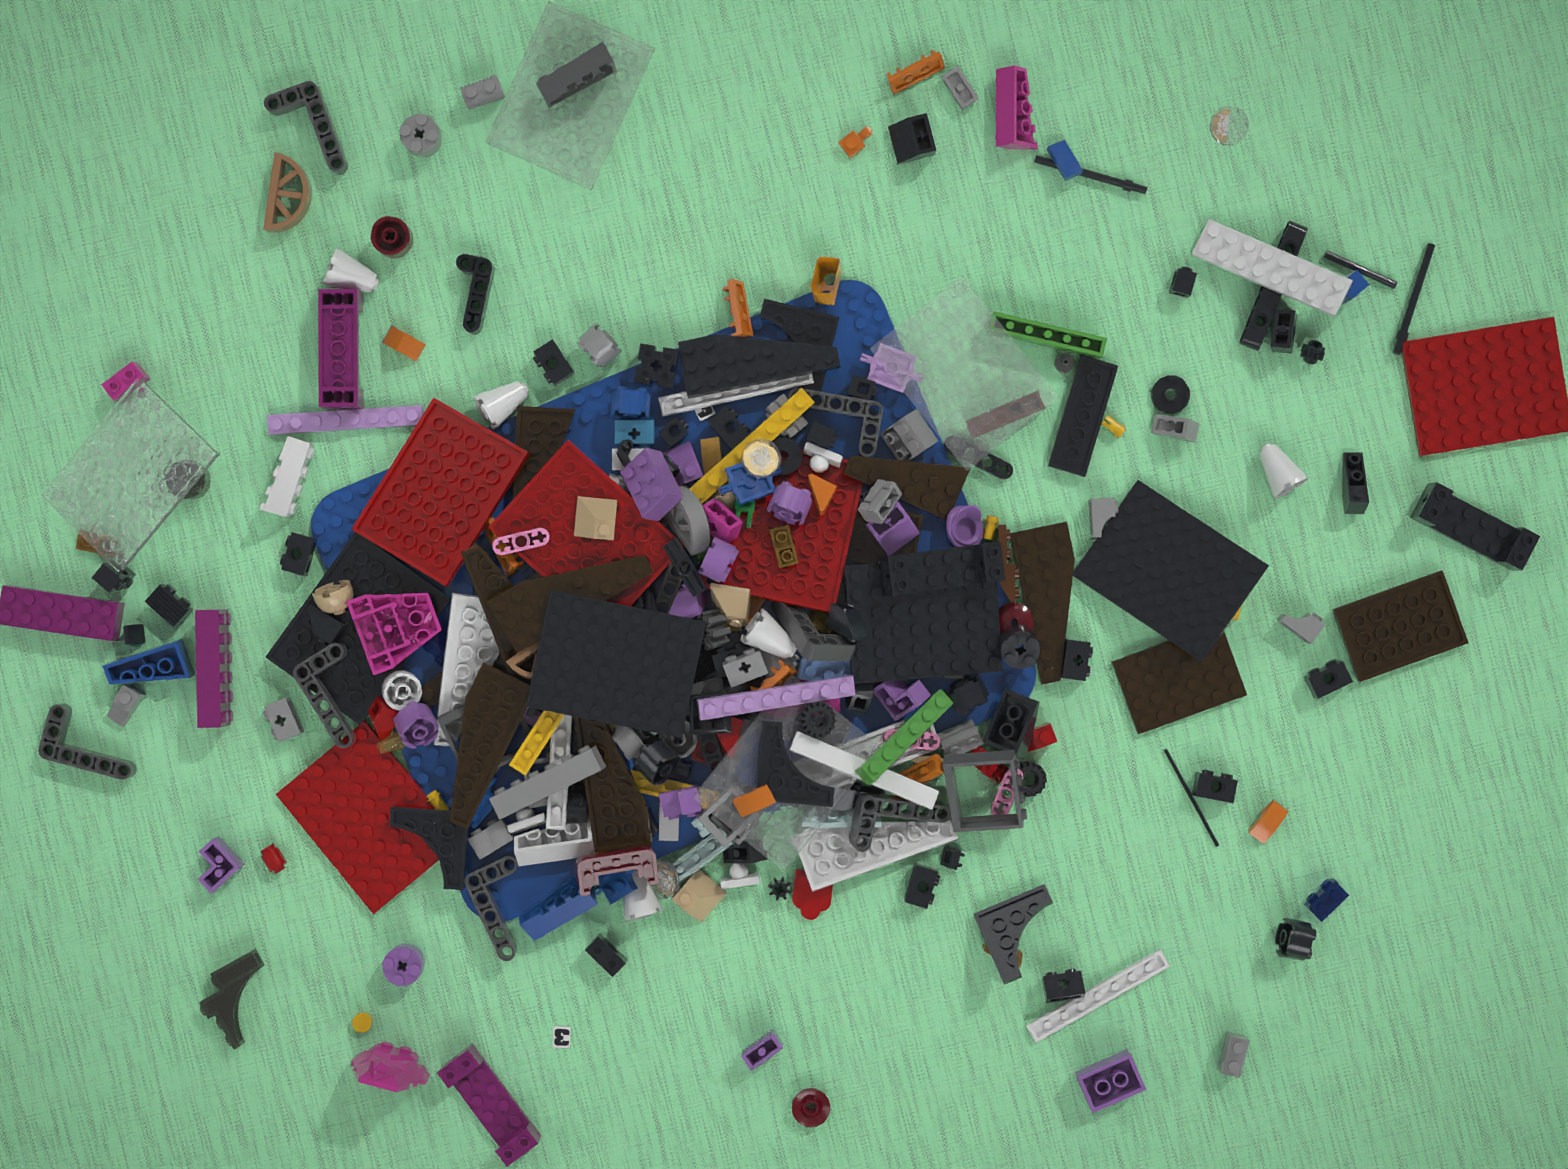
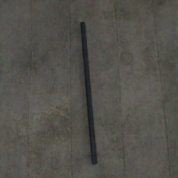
M1164 749L1163 751L1215 846L1218 847L1219 843L1167 749Z

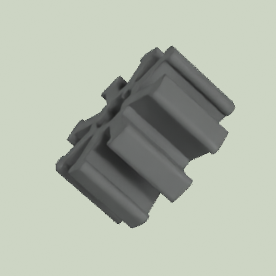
M719 608L707 610L695 616L696 620L706 621L702 641L706 651L729 644L730 640L726 634L731 633L730 627H724L727 617L725 614L720 615Z

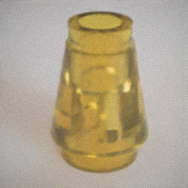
M397 731L376 743L380 754L403 750L406 747Z

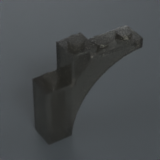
M256 948L210 974L211 982L219 991L199 1002L200 1011L204 1016H207L208 1019L213 1016L217 1018V1026L223 1029L226 1035L225 1040L233 1049L245 1043L238 1021V1007L241 994L252 975L265 965Z

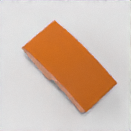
M767 784L755 788L749 793L737 796L732 800L741 817L757 812L776 802Z
M1272 800L1260 812L1261 817L1248 829L1249 834L1264 844L1282 823L1288 810Z

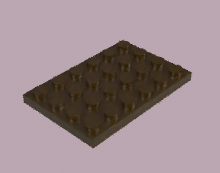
M1443 570L1332 609L1357 682L1365 681L1469 643Z
M1225 632L1221 634L1202 663L1170 641L1111 661L1137 734L1247 695Z

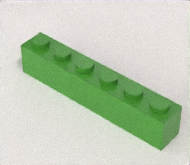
M994 311L991 314L987 330L989 334L1095 359L1103 357L1107 342L1105 337Z
M941 689L934 692L855 770L858 776L867 785L875 782L953 704L951 699Z

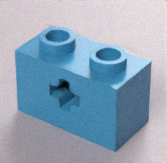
M615 420V444L620 445L623 440L629 439L633 442V445H639V448H650V445H655V421ZM636 429L640 436H637L634 440L630 433H633Z

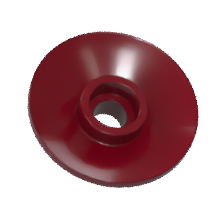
M1008 603L999 609L1000 636L1012 626L1010 621L1013 618L1018 620L1017 625H1024L1032 630V614L1026 606L1020 603Z
M807 1088L800 1091L794 1097L792 1113L796 1121L801 1125L817 1127L823 1124L829 1117L830 1102L822 1091L815 1088ZM809 1103H813L815 1107L813 1109H809L807 1105Z

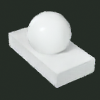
M810 442L805 444L804 454L812 457L810 459V467L813 471L818 473L824 472L829 467V464L840 468L843 459L841 455Z
M527 806L516 811L518 822L507 825L508 831L514 835L545 824L547 814L535 815L533 808Z
M734 863L729 870L730 876L721 878V888L727 889L759 884V872L748 874L749 870L745 864Z

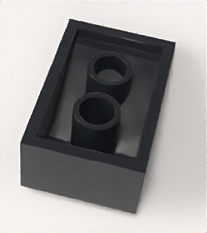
M1005 688L982 742L1001 751L1015 750V756L1024 760L1032 741L1040 702Z

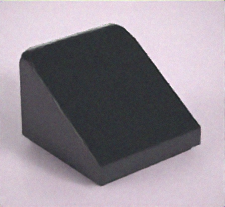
M143 624L125 625L123 627L126 645L145 643Z

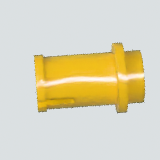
M1108 415L1105 419L1111 425L1105 420L1101 425L1111 431L1114 437L1120 438L1126 430L1124 424H1119Z
M987 515V519H984L986 523L982 538L994 540L996 526L999 524L998 517Z
M434 790L426 796L428 798L427 802L430 801L435 809H449L441 798L440 792Z

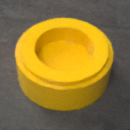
M366 1012L358 1013L352 1020L353 1028L360 1033L368 1031L373 1023L372 1017Z

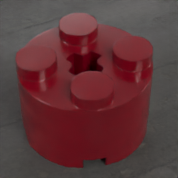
M385 216L373 224L370 239L375 249L382 255L390 259L399 258L407 254L413 246L412 232L401 219ZM390 234L394 235V240L392 241L390 240Z

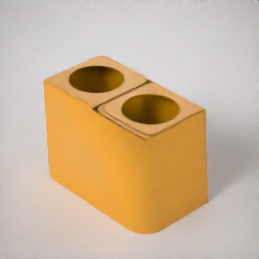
M819 257L817 259L811 283V291L815 303L834 305L842 273L840 259ZM827 274L836 275L833 285H826L823 279Z

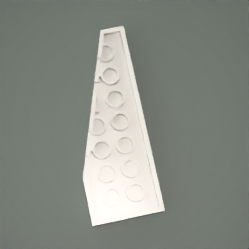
M452 593L437 717L465 704L466 696L482 663L484 662L492 666L499 655L498 646L478 595ZM463 716L447 723L455 742L462 730ZM438 723L439 732L434 740V745L450 746Z
M951 820L945 823L929 821L882 822V827H874L871 846L865 852L857 851L850 844L849 834L851 827L814 828L793 836L812 892L958 840L956 832L953 833ZM860 838L857 841V844H860L863 841V838Z

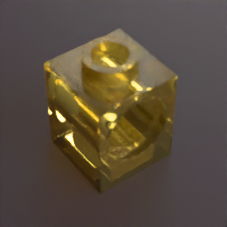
M814 610L808 615L819 634H830L831 627L826 625L829 613Z

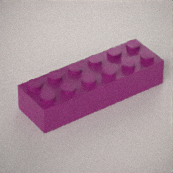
M2 585L0 625L107 641H119L125 603Z
M228 609L195 610L197 728L225 727L231 725L233 721V711L230 710V702L233 701L230 683H232L233 676L229 669V664L232 663V653L229 652L232 635L229 633L231 614L228 613Z

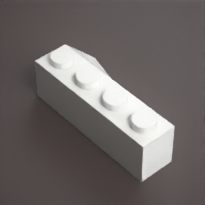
M290 436L287 437L279 457V462H282L281 466H277L272 475L274 483L267 488L265 493L267 501L266 504L261 503L260 510L288 518L291 517V514H295L297 509L295 502L297 496H300L303 490L302 480L308 475L309 467L307 465L309 459L312 460L315 453L314 444Z
M589 811L587 823H569L566 821V830L535 829L515 836L514 853L518 866L596 854Z

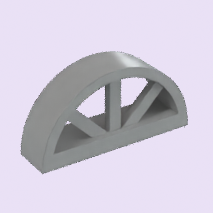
M679 486L684 498L663 518L691 555L708 551L710 533L704 509L691 490Z

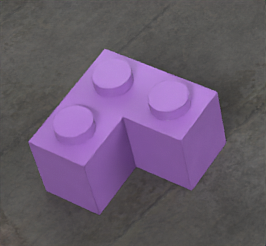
M902 680L882 681L873 689V693L895 721L920 706L931 696L920 680L909 687Z
M698 785L659 793L663 817H668L669 820L680 818V814H687V817L697 816L699 811H702L703 807Z
M219 836L215 837L199 851L211 867L198 880L210 893H213L240 870L245 863Z

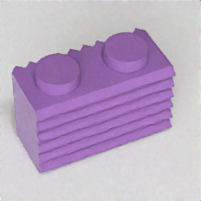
M770 1029V1032L767 1031V1034L761 1036V1039L758 1038V1041L748 1045V1048L745 1047V1050H742L741 1057L752 1071L782 1050L783 1043L775 1031Z

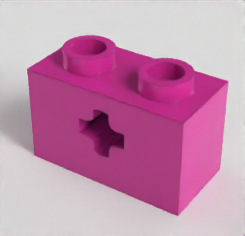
M132 361L101 385L112 400L121 402L149 381L150 378L139 363Z
M716 498L702 505L707 517L709 533L712 536L727 543L738 538L743 521Z

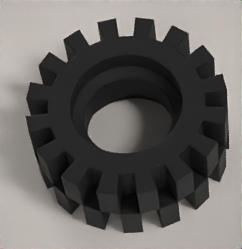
M823 702L806 704L807 706L803 707V711L799 714L801 729L809 736L816 738L829 735L831 730H834V723H836V714L833 712V708ZM815 712H821L825 717L824 724L820 727H814L810 722L811 715Z
M1024 761L1020 763V770L1023 774L1025 772H1033L1036 776V782L1032 786L1028 787L1022 784L1020 791H1024L1026 797L1037 796L1036 794H1040L1042 789L1046 787L1047 779L1044 769L1034 762Z

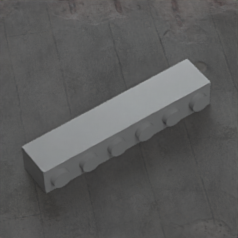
M587 745L578 750L579 754L575 756L569 754L561 758L562 762L557 765L555 762L544 767L545 771L541 773L536 770L527 775L528 779L522 781L520 778L510 783L511 787L506 790L504 787L493 792L494 796L489 798L499 820L604 769L606 765L597 747L590 748Z

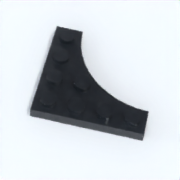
M765 298L760 313L761 319L780 327L789 335L794 343L831 347L833 346L840 318ZM826 371L813 373L814 383L804 385L802 389L821 392Z
M762 720L755 788L767 784L776 802L833 807L835 787L825 786L812 781L803 775L790 760L783 740V723Z
M391 806L389 826L405 829L424 839V842L436 853L440 861L444 889L464 890L468 830L450 822L451 810Z
M1045 884L974 913L976 922L1004 985L1022 978L1018 965V946L1025 927L1039 911L1053 904Z

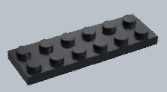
M1080 355L1048 467L1086 477L1118 365Z

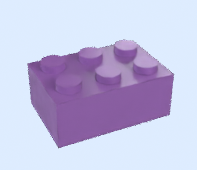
M644 448L620 471L642 518L659 521L684 498L661 451Z
M1127 1049L1074 1072L1092 1113L1146 1090L1134 1060Z

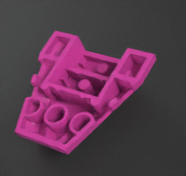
M428 593L370 594L346 601L373 675L393 669L442 630Z
M383 1041L382 1043H377L369 1048L368 1051L364 1050L355 1055L351 1060V1066H353V1071L356 1072L355 1076L359 1083L393 1092L407 1090L411 1083H413L412 1087H417L418 1083L425 1085L430 1077L425 1066L417 1064L418 1055L416 1052H412V1049L409 1047H394L390 1042Z

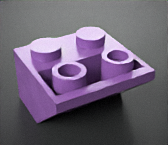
M899 502L895 504L883 524L869 522L865 525L888 556L920 534Z

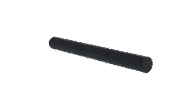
M1326 251L1323 256L1350 270H1358L1360 274L1393 289L1397 285V281L1330 251Z

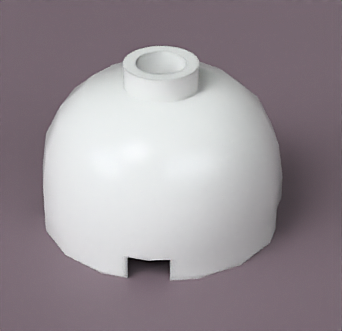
M395 671L389 674L382 684V696L385 702L395 710L400 711L411 701L418 703L422 695L420 681L408 671Z

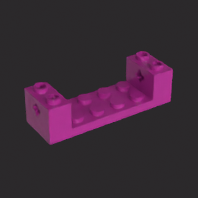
M318 289L319 407L323 409H364V390L359 388V313H363V293L358 289Z
M473 1043L440 1067L437 1074L448 1088L452 1085L456 1088L497 1143L498 1147L495 1152L506 1167L539 1143L541 1134Z

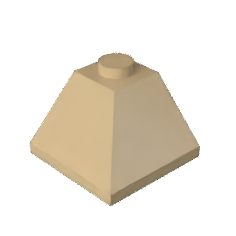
M578 496L574 536L614 540L617 500Z
M711 583L712 604L715 608L720 609V615H726V623L733 627H747L751 607L750 589Z
M699 869L673 895L672 900L686 913L702 922L727 892Z

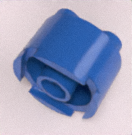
M623 386L616 387V391L612 392L610 416L614 418L617 415L619 420H641L643 417H646L645 420H649L651 395L647 393L645 388H636L635 391L628 390L627 387Z

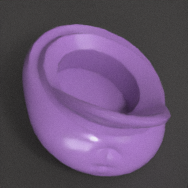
M956 506L949 511L946 529L948 538L955 547L976 545L981 541L983 524L981 511L977 506Z

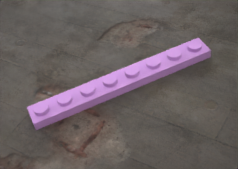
M423 406L267 415L268 434L416 426L423 415Z
M846 675L698 699L700 720H707L854 696L853 675Z

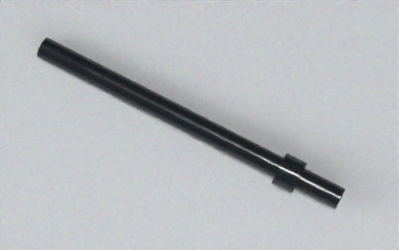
M1036 155L1034 163L1058 169L1052 159ZM1082 168V174L1079 175L1123 188L1122 190L1128 192L1135 191L1146 194L1148 188L1135 184L1129 179L1122 180Z
M1427 244L1401 328L1397 331L1395 337L1397 339L1393 350L1395 355L1401 354L1404 341L1408 339V329L1435 248L1434 244Z

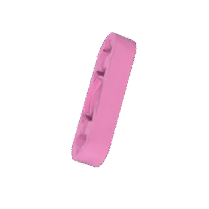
M536 528L498 537L494 540L492 547L496 554L505 555L543 546L549 541L550 535L546 529ZM538 531L546 534V537L543 539L544 542H540L537 539L533 540L534 545H530L528 533H532V537L537 536ZM518 536L526 537L527 544L524 547L516 545L515 540ZM512 537V545L515 549L511 550V546H507L504 548L505 551L501 552V549L496 548L500 540L503 543L510 542L508 538Z
M888 729L884 732L883 740L885 741L888 735H891L896 729ZM924 732L922 739H930V736H932V739L936 742L929 747L928 743H921L920 736L916 743L909 748L935 750L940 745V739L935 733Z
M1010 769L1005 773L991 807L992 815L1009 814L1014 803L1013 785L1009 784L1012 779ZM1017 769V770H1018V775H1019V774L1022 775V781H1023V773H1022V771H1021L1020 769ZM1008 789L1012 793V797H1005L1002 791ZM1003 802L1005 804L1002 809L1003 812L1001 813L999 812V806Z

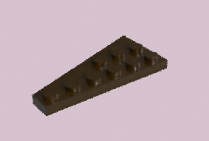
M517 406L516 445L529 452L530 455L514 479L513 499L562 447L576 409Z
M851 455L842 474L871 487L874 486L878 479L892 481L896 483L902 493L899 500L946 521L949 511L955 506L971 468Z

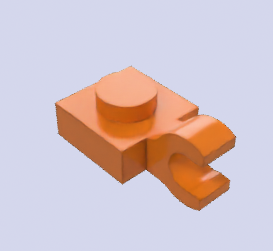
M868 126L861 130L859 134H856L853 130L840 140L838 144L847 156L852 158L865 147L863 141L872 135V131Z

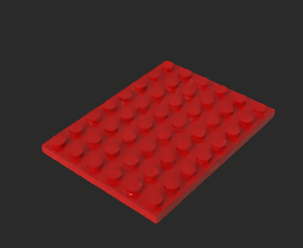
M1554 317L1404 341L1401 352L1419 456L1568 432V396Z
M433 397L351 530L448 587L464 562L461 551L474 546L530 453Z
M569 440L564 443L488 527L498 537L536 528L546 529L550 535L547 544L516 552L543 577L644 555L654 573L607 600L631 606L671 563L662 546L676 538L660 522L642 518L634 499ZM578 496L617 500L614 540L574 536ZM538 531V535L532 537V533H528L530 545H534L533 540L537 539L540 542H544L543 539L546 537V534ZM518 536L515 543L519 547H524L527 544V539L524 536ZM512 537L508 538L510 542L506 544L511 546V549H515L512 545Z
M801 449L802 463L799 469L789 476H773L772 482L775 488L785 481L791 483L797 489H806L811 492L812 504L802 525H799L800 522L795 521V524L785 523L775 518V513L772 510L769 513L767 507L773 494L755 500L751 528H746L745 525L747 513L740 512V520L743 521L738 538L729 543L736 546V550H739L733 564L728 565L731 570L727 579L719 584L750 589V596L829 613L831 604L837 601L843 566L847 557L863 483L842 474L848 461L847 459H842L840 468L829 464V467L824 472L818 473L813 471L810 467V459L812 457L804 454V450ZM786 453L778 454L779 461L784 462L788 459ZM810 474L837 486L831 502L824 515L821 516L819 515L808 482V475ZM789 525L798 564L779 568L769 530Z
M365 720L353 730L356 741L352 746L340 748L335 744L276 793V796L369 910L375 914L437 863L439 859L436 853L424 842L425 840L417 834L405 829L389 826L391 806L435 808L430 801L427 802L426 793L386 744L380 742L377 733ZM346 735L341 740L343 743L348 744L350 738Z

